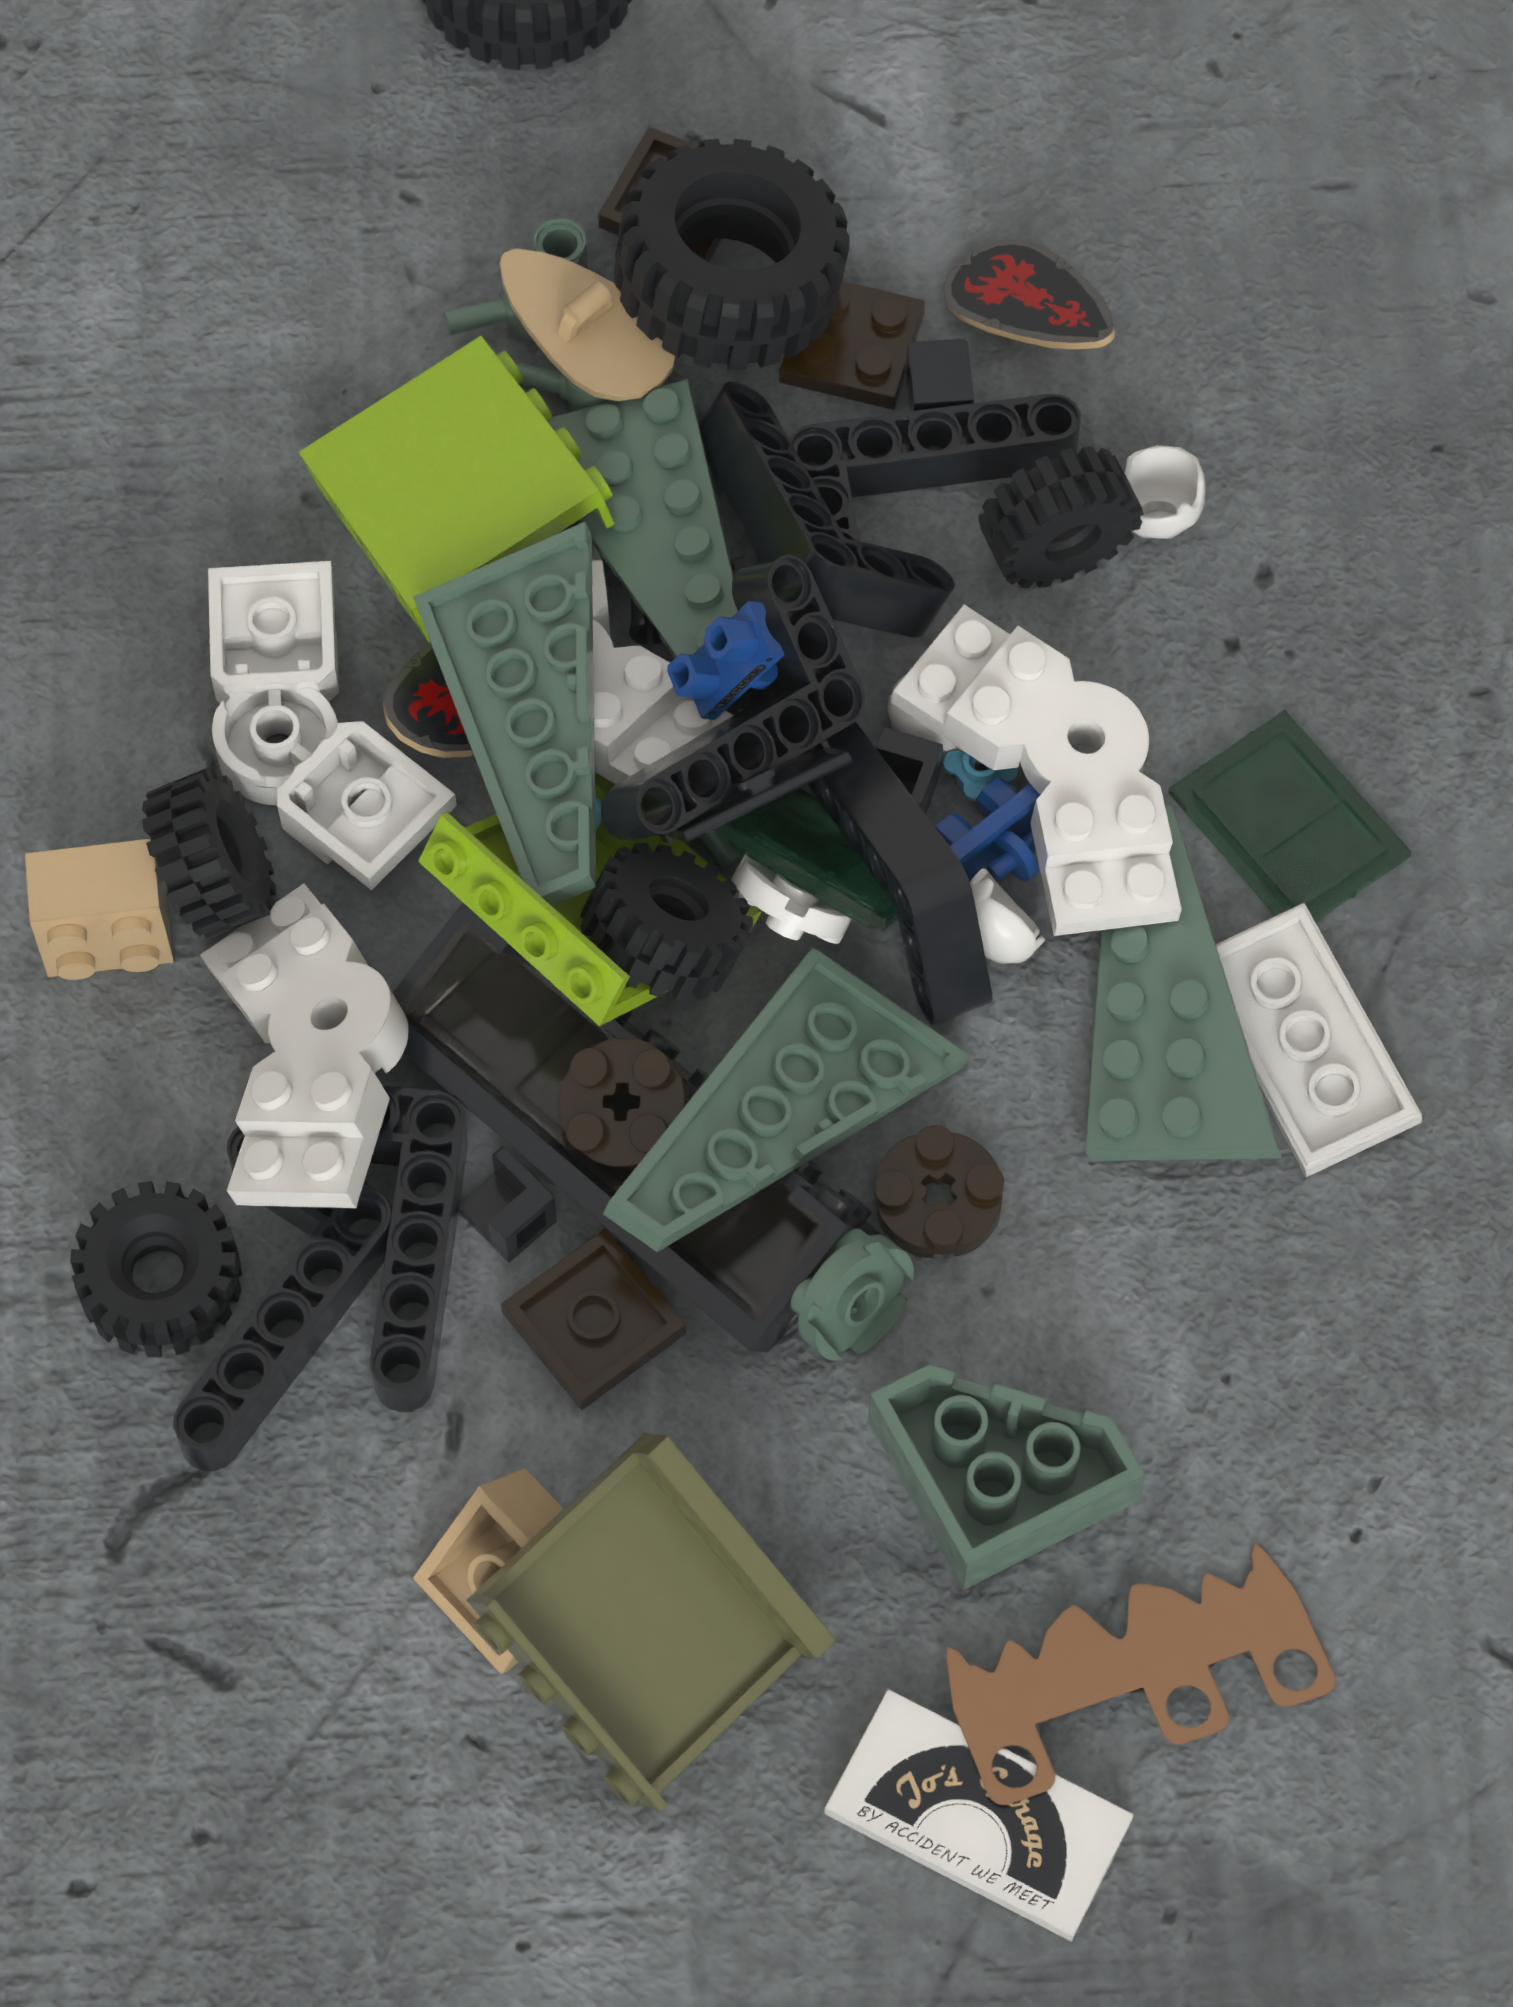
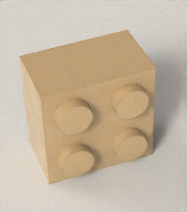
M150 839L25 853L29 922L48 977L59 976L68 980H80L92 976L97 971L124 969L129 972H146L156 968L159 964L174 962L169 899L166 895L168 891L165 881L160 882L155 872V869L158 868L155 857L149 855L146 843L150 842Z

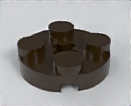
M634 1038L608 1039L592 1048L579 1051L571 1060L570 1070L564 1077L559 1094L560 1120L566 1131L568 1141L577 1150L606 1167L631 1170L638 1166L690 1101V1090L685 1077L675 1066L672 1059L652 1044ZM628 1086L629 1093L640 1098L639 1109H630L627 1113V1120L617 1121V1112L609 1108L611 1097L618 1095L620 1088Z
M927 1126L920 1130L918 1134L908 1136L894 1145L884 1156L878 1167L874 1201L880 1226L893 1243L904 1251L918 1257L933 1258L934 1254L946 1255L954 1252L956 1257L970 1253L990 1237L999 1222L1004 1178L991 1154L978 1142L960 1133L950 1132L943 1126ZM932 1182L936 1184L944 1182L951 1186L950 1195L955 1201L948 1205L940 1200L933 1206H930L925 1202L927 1197L925 1186Z

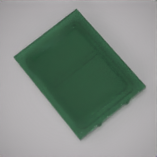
M1286 710L1254 731H1250L1247 736L1208 762L1201 764L1195 771L1169 787L1168 793L1275 916L1305 903L1314 921L1317 922L1347 900L1356 897L1357 893L1410 858L1412 853Z
M799 788L714 829L729 838L728 843L736 850L774 873L780 874L789 882L812 894L817 899L862 926L870 929L878 928L884 931L898 921L896 908L816 797Z

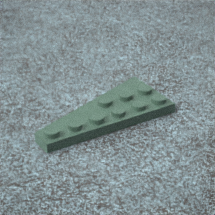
M688 379L661 386L642 398L624 401L611 400L553 417L548 422L553 430L556 431L562 426L566 428L582 453L583 457L577 461L584 470L594 465L606 481L613 495L605 501L615 523L613 526L607 529L594 511L576 522L578 524L586 522L592 534V544L616 578L619 577L629 591L633 602L640 612L646 615L656 629L662 643L672 657L675 659L680 653L693 655L704 644L706 628L719 616L731 618L738 610L732 596V582L735 576L694 397Z
M583 522L413 597L521 879L551 906L596 887L592 534L586 522Z
M1165 805L1173 840L1169 854L1182 911L1178 921L1101 930L1085 1151L1090 1161L1282 1158L1215 944L1209 919L1198 889L1180 825L1173 806Z
M812 947L610 1199L603 1215L656 1252H659L961 1070L970 1055Z

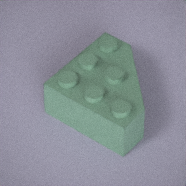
M930 1364L870 1393L868 1422L963 1590L1140 1500L1146 1474L1111 1417L1085 1410L1084 1414L1047 1404L1046 1398L995 1383L992 1388L955 1377L956 1372Z

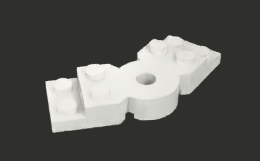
M592 544L595 772L614 784H618L733 715L724 711L716 720L701 719L693 698L679 697L676 694L667 672V666L670 662L640 645L613 648L610 638L603 562L601 555Z
M331 561L208 568L210 670L215 698L220 703L213 718L212 736L222 775H226L233 782V789L236 792L240 791L243 797L265 805H277L283 830L327 865L334 860L372 891L434 829L440 815L445 812L450 813L457 806L455 793L365 722H337L335 712L329 703L339 693L338 646L335 628L334 582ZM285 734L289 736L280 743L265 742L272 735Z
M963 605L893 690L891 703L992 770L1018 768L1019 763H1021L1027 780L1041 794L1036 800L1030 824L1054 936L1178 921L1182 908L1169 854L1173 840L1161 786L1142 774L1149 748V733L1140 710L1128 697L1112 687L1096 682H1074L1070 659L1020 626H1017L1009 634L968 606ZM1085 744L1095 752L1090 754L1076 751L1071 745Z
M303 883L277 901L270 911L271 914L242 925L200 954L210 972L264 1043H271L275 1050L274 1053L252 1068L235 1122L244 1134V1139L227 1192L236 1205L356 1208L390 1099L375 1073L382 1068L387 1074L401 1058L408 1040V1022L404 1011L383 976L368 966L350 935L325 904L321 905Z

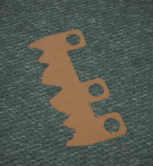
M1255 1543L1251 1552L1253 1570L1247 1575L1245 1585L1242 1588L1233 1586L1210 1573L1205 1574L1201 1584V1603L1199 1604L1171 1588L1149 1584L1132 1585L1128 1599L1127 1630L1125 1637L1122 1639H1117L1109 1634L1083 1609L1072 1605L1064 1610L1047 1630L1039 1658L1034 1659L1019 1644L1010 1640L1005 1643L996 1670L994 1672H987L979 1666H970L958 1651L948 1647L946 1659L953 1710L990 1799L997 1804L1008 1805L1046 1792L1053 1786L1055 1772L1035 1724L1143 1688L1162 1734L1169 1742L1185 1744L1223 1730L1228 1724L1229 1713L1208 1665L1250 1651L1267 1692L1275 1704L1281 1707H1291L1330 1693L1336 1683L1335 1674L1297 1591L1264 1549ZM1296 1649L1310 1655L1317 1667V1677L1314 1683L1307 1689L1300 1691L1283 1687L1277 1681L1273 1671L1274 1662L1279 1654L1286 1650ZM1182 1686H1192L1200 1689L1210 1702V1714L1207 1720L1200 1726L1193 1728L1182 1727L1176 1724L1170 1718L1166 1707L1167 1699L1172 1691ZM1020 1746L1027 1749L1033 1755L1037 1771L1034 1779L1026 1786L1011 1788L1003 1785L996 1779L992 1769V1762L996 1753L1004 1747Z

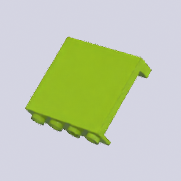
M482 336L471 341L298 452L319 491L429 644L431 643L413 597L556 535L592 511L595 512L607 529L615 524L605 503L613 495L600 472L594 465L585 470L577 461L583 457L570 433L564 426L556 431L553 430L548 423L553 419V416L535 388L525 393L519 385L524 379L510 355L505 350L496 355Z
M595 772L596 797L603 800L606 792L616 784ZM641 804L642 813L644 815V808ZM448 812L440 815L418 862L597 1025L601 1026L657 997L650 995V986L639 982L636 988L627 984L630 976L590 941L591 936L582 934L580 925L584 918L580 917L592 889L551 906L521 879L497 814L467 827H463ZM601 820L596 830V881L610 856L614 857L616 851L624 846L632 851L635 843H647L653 852L658 844L671 846L673 855L680 857L685 850L696 855L694 863L705 868L708 863L685 842L674 838V842L670 844L664 843L659 835L631 841L619 840L608 832L603 824V820ZM718 873L717 878L721 882L726 881V879L720 873ZM749 905L750 909L746 915L753 917L754 927L762 911L757 906Z

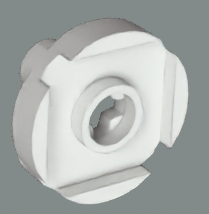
M763 849L748 850L731 878V881L738 889L734 897L746 898L749 905L757 906L769 914L766 924L773 931L784 937L799 940L805 931L827 942L839 944L855 912H852L855 907L853 898L833 880L811 867L806 877L797 872L787 870L792 858Z

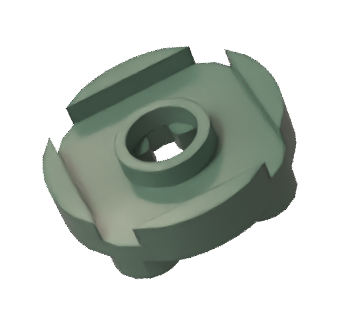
M853 1229L847 1232L839 1240L835 1253L825 1261L814 1277L803 1281L793 1293L790 1306L799 1315L798 1329L802 1339L823 1357L831 1361L843 1360L838 1355V1352H843L848 1348L859 1355L873 1347L893 1327L908 1299L899 1292L903 1285L904 1275L913 1281L914 1265L910 1256L885 1236L868 1235L861 1229Z

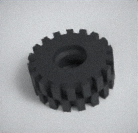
M1093 446L1082 447L1078 454H1074L1072 448L1059 452L1058 458L1049 460L1048 456H1044L1035 460L1037 466L1033 469L1026 471L1022 467L1013 473L1014 481L1010 484L1001 482L993 490L997 498L985 500L982 505L984 513L979 514L978 522L1007 582L1012 585L1017 582L1020 588L1028 589L1035 582L1039 588L1050 587L1054 579L1060 578L1062 582L1074 579V573L1083 569L1086 574L1098 568L1096 562L1102 558L1109 561L1118 554L1116 549L1118 545H1128L1132 541L1134 536L1131 531L1139 530L1142 525L1140 516L1144 515L1143 509L1115 455L1112 456L1109 450L1101 448L1096 453Z
M207 767L153 789L145 795L148 800L143 801L142 810L147 818L142 819L143 830L150 836L151 840L146 843L149 855L156 859L158 868L155 869L159 881H165L169 889L166 894L172 906L178 904L181 919L186 925L192 923L193 932L199 936L204 934L205 938H212L271 914L270 911L275 904L272 896L276 895V885L269 877L274 874L272 862L266 859L264 853L268 848L264 837H259L255 826L258 823L253 813H248L245 809L246 800L240 791H233V782L226 775L221 777L219 769Z
M635 843L632 851L624 846L616 851L614 857L610 856L596 881V887L592 889L582 908L580 917L584 918L580 925L582 934L591 936L590 941L630 976L627 984L634 988L638 986L639 982L650 986V995L660 998L663 997L666 991H671L675 1001H687L691 993L698 1000L707 998L712 990L716 993L722 988L751 936L750 931L753 927V917L746 915L750 909L746 898H734L738 889L730 879L721 882L717 878L719 869L710 863L705 868L694 863L696 855L685 850L679 857L672 854L671 846L658 844L654 852L651 851L647 843Z
M152 1181L138 1183L140 1195L128 1198L123 1187L111 1193L115 1206L107 1210L99 1202L89 1212L93 1226L90 1228L81 1223L75 1235L79 1250L71 1249L70 1263L75 1274L72 1275V1279L79 1300L90 1324L92 1322L95 1323L98 1334L108 1343L115 1337L122 1351L134 1355L137 1345H142L147 1357L162 1358V1345L172 1344L176 1355L189 1352L186 1339L197 1335L202 1344L214 1337L211 1324L216 1320L225 1326L232 1316L229 1305L230 1300L239 1301L241 1286L238 1276H242V1268L231 1227H227L224 1214L216 1204L209 1208L205 1195L195 1189L191 1191L189 1197H185L179 1183L166 1181L164 1193H156ZM155 1251H170L177 1255L183 1263V1273L176 1285L168 1290L156 1293L145 1292L136 1286L132 1279V1272L135 1263L140 1258Z

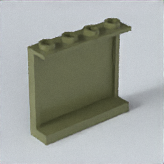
M644 1433L466 1600L480 1616L474 1623V1627L482 1638L500 1654H503L508 1649L524 1668L517 1674V1677L527 1691L543 1705H547L552 1701L567 1719L560 1728L571 1743L588 1757L595 1752L610 1771L603 1779L609 1788L629 1807H633L638 1803L659 1812L668 1805L659 1793L801 1655L818 1659L836 1641L668 1436Z

